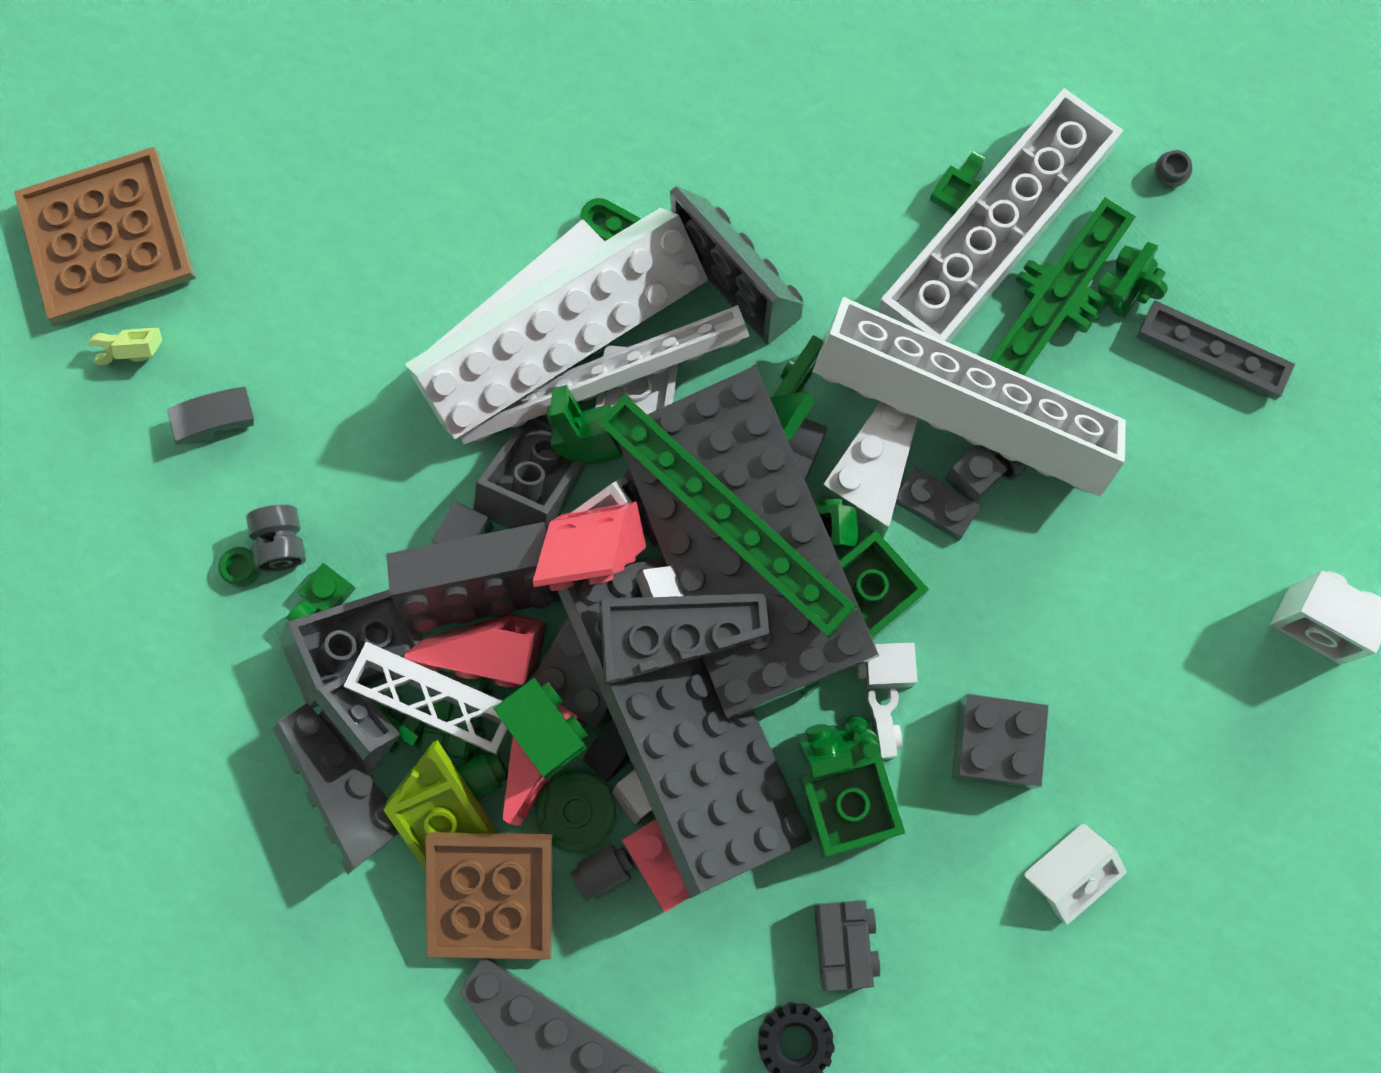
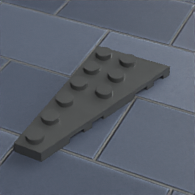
M490 958L480 959L460 991L461 996L520 1073H663Z

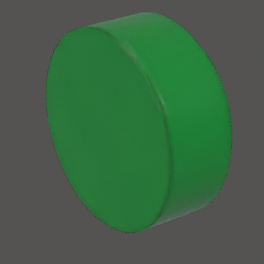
M231 548L220 558L218 565L219 573L226 582L233 586H248L260 574V571L254 569L252 551L247 548Z

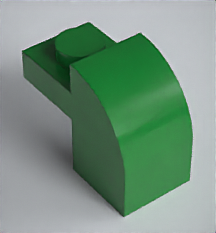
M567 385L552 388L551 405L547 407V417L552 427L551 447L568 460L586 464L622 458L623 451L619 442L598 424L612 408L611 405L581 411Z

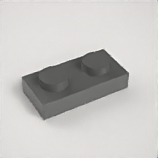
M916 467L913 468L896 499V504L958 541L961 540L981 505Z

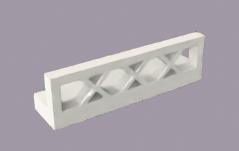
M368 642L365 643L344 684L345 689L495 755L508 730L493 709L502 702L501 700ZM365 666L384 673L388 683L370 689L357 682ZM406 683L423 690L426 700L408 706L399 701L395 687ZM391 690L393 699L381 694V692ZM442 700L453 703L461 708L463 717L449 722L442 721L437 718L433 704ZM428 706L431 715L418 709ZM482 716L500 724L492 742L475 735L470 720ZM466 722L469 732L456 726Z

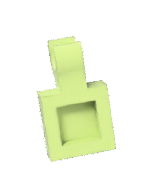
M158 327L122 330L119 335L98 333L92 336L88 344L89 346H101L105 349L106 353H98L94 358V363L97 365H107L114 358L130 359L133 362L147 360L154 355L163 340Z

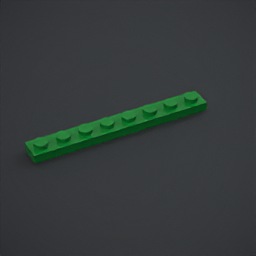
M625 394L598 422L599 425L828 638L858 608Z

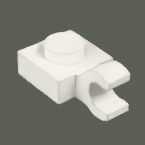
M890 688L888 690L889 703L887 705H880L876 701L875 691H869L867 694V704L872 713V730L880 741L879 753L882 760L894 759L898 756L897 749H902L903 746L900 726L893 725L892 715L890 716L891 711L898 704V692L895 688Z

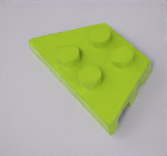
M438 740L432 742L387 800L384 807V812L425 872L426 836L429 832L498 833Z

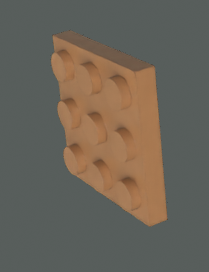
M429 832L426 836L427 957L551 959L552 834Z

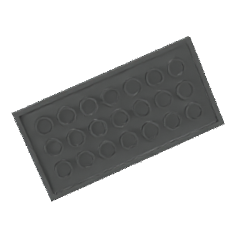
M756 365L647 414L858 607L841 627L828 638L620 444L667 566H673L684 595L765 593L769 625L768 636L703 656L726 718L731 719L879 657L880 655Z
M664 557L625 565V570L615 573L613 575L614 579L605 583L589 584L588 579L574 581V586L557 591L690 897H693L812 841V837L754 710L731 719L726 718L703 656L605 685L599 602L601 599L643 597L635 575L645 569L667 567Z

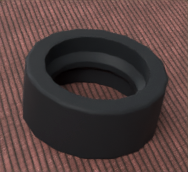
M613 719L599 734L583 758V762L607 782L630 760Z

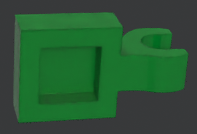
M973 150L960 170L950 165L931 193L930 201L955 214L981 184L975 178L982 169V163L986 157Z
M322 563L298 591L306 600L297 605L286 619L292 621L342 605L356 588L325 563Z

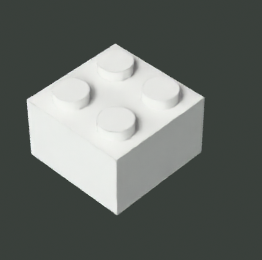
M1321 570L1289 586L1270 626L1342 665L1377 653L1381 645V597L1371 592H1361L1348 585L1346 578L1340 574Z

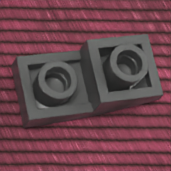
M245 386L199 396L167 409L175 445L215 439V432L249 427L254 424V417Z

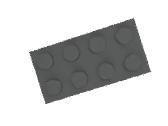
M541 522L387 553L390 596L410 632H427L435 629L437 626L451 623L466 624L474 621L476 618L491 615L506 616L515 610L530 607L545 608L554 602L562 601L558 591H550L549 585L538 587L533 585L534 574L547 533L545 523Z

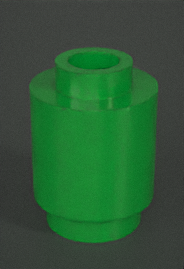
M483 751L455 766L477 800L503 787L502 782L508 778V771L498 753L496 755L491 752L487 754Z

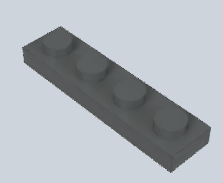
M1156 300L1150 306L1136 336L1143 341L1275 401L1282 396L1295 366V363Z

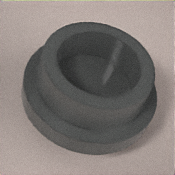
M1173 150L1162 154L1155 163L1154 172L1162 184L1178 187L1185 184L1190 178L1192 162L1185 152Z

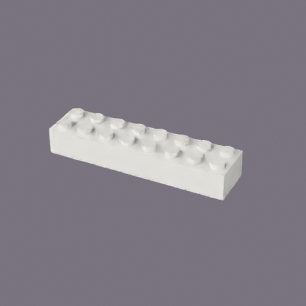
M1063 88L881 298L877 312L950 343L1112 153L1124 130Z
M659 208L407 362L405 366L442 427L454 439H457L707 282L708 278L680 216Z
M843 297L825 335L812 371L821 375L825 380L832 383H840L856 390L863 397L877 399L892 406L900 413L916 416L929 422L930 425L937 429L948 430L964 437L971 444L985 446L1000 453L1008 460L1024 463L1035 468L1045 476L1056 477L1071 484L1079 491L1090 492L1099 497L1102 496L1124 464L1126 420Z

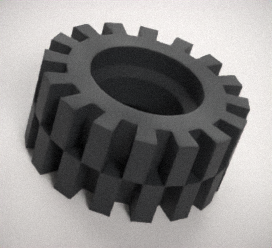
M789 1002L787 1005L775 1007L772 1013L766 1015L758 1032V1049L761 1060L769 1073H824L823 1070L829 1067L832 1062L831 1056L834 1053L835 1045L833 1043V1032L821 1013L807 1004ZM792 1026L803 1027L810 1033L812 1038L810 1052L799 1060L787 1058L781 1052L779 1046L782 1033Z

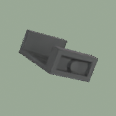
M349 672L319 688L313 698L322 708L318 716L361 765L367 775L371 776L400 733L373 700L344 688V684L350 674Z

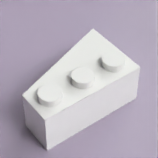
M880 401L824 482L820 497L823 499H842L843 505L857 508V521L873 532L877 530L884 538L890 526L918 417L900 413L892 406Z

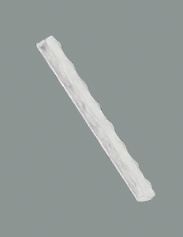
M737 305L564 371L460 436V439L464 445L475 440L482 441L496 432L509 427H519L530 419L547 414V407L551 405L552 388L567 385L576 402L587 401L597 396V394L612 388L625 387L632 383L633 380L649 374L664 372L668 367L683 361L696 360L712 350L733 346L741 339L749 337L739 306Z

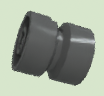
M271 505L255 509L246 515L249 538L256 541L251 547L254 569L262 572H275L291 569L305 563L306 556L303 539L296 536L301 528L298 511L295 506Z

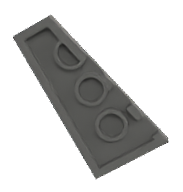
M765 593L601 599L599 602L605 685L766 638L769 634Z
M308 703L276 723L272 730L295 774H301L308 788L305 794L312 807H318L327 825L324 830L331 844H337L344 858L341 863L348 875L399 835V832L384 812V807L389 798L373 779L367 775L361 765Z

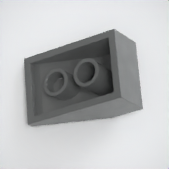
M538 416L530 419L515 429L476 482L473 510L508 529L544 522L548 530L550 521L561 515L586 463L568 460L551 447L552 427L548 418Z
M389 590L289 621L279 637L280 644L306 703L312 708L319 706L313 698L317 690L351 672L366 642L403 658L406 652L421 642L417 631L410 632L390 596ZM365 666L358 683L366 687L386 676L378 670Z

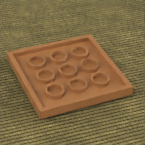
M155 147L14 191L47 319L54 325L196 279L161 157Z

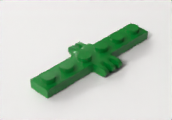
M1104 197L1056 266L1048 262L1041 266L1033 260H1028L1023 267L1026 272L1020 271L1015 279L1021 286L1026 288L1024 294L1031 301L992 354L989 361L1025 375L1063 321L1077 330L1087 333L1091 327L1090 321H1095L1099 316L1098 310H1103L1107 304V300L1087 286L1136 216Z

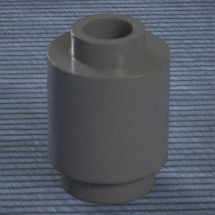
M610 844L579 862L578 868L571 872V876L579 893L586 901L593 897L599 899L630 881L632 878L629 871L634 869V864L624 847L616 849L613 844Z

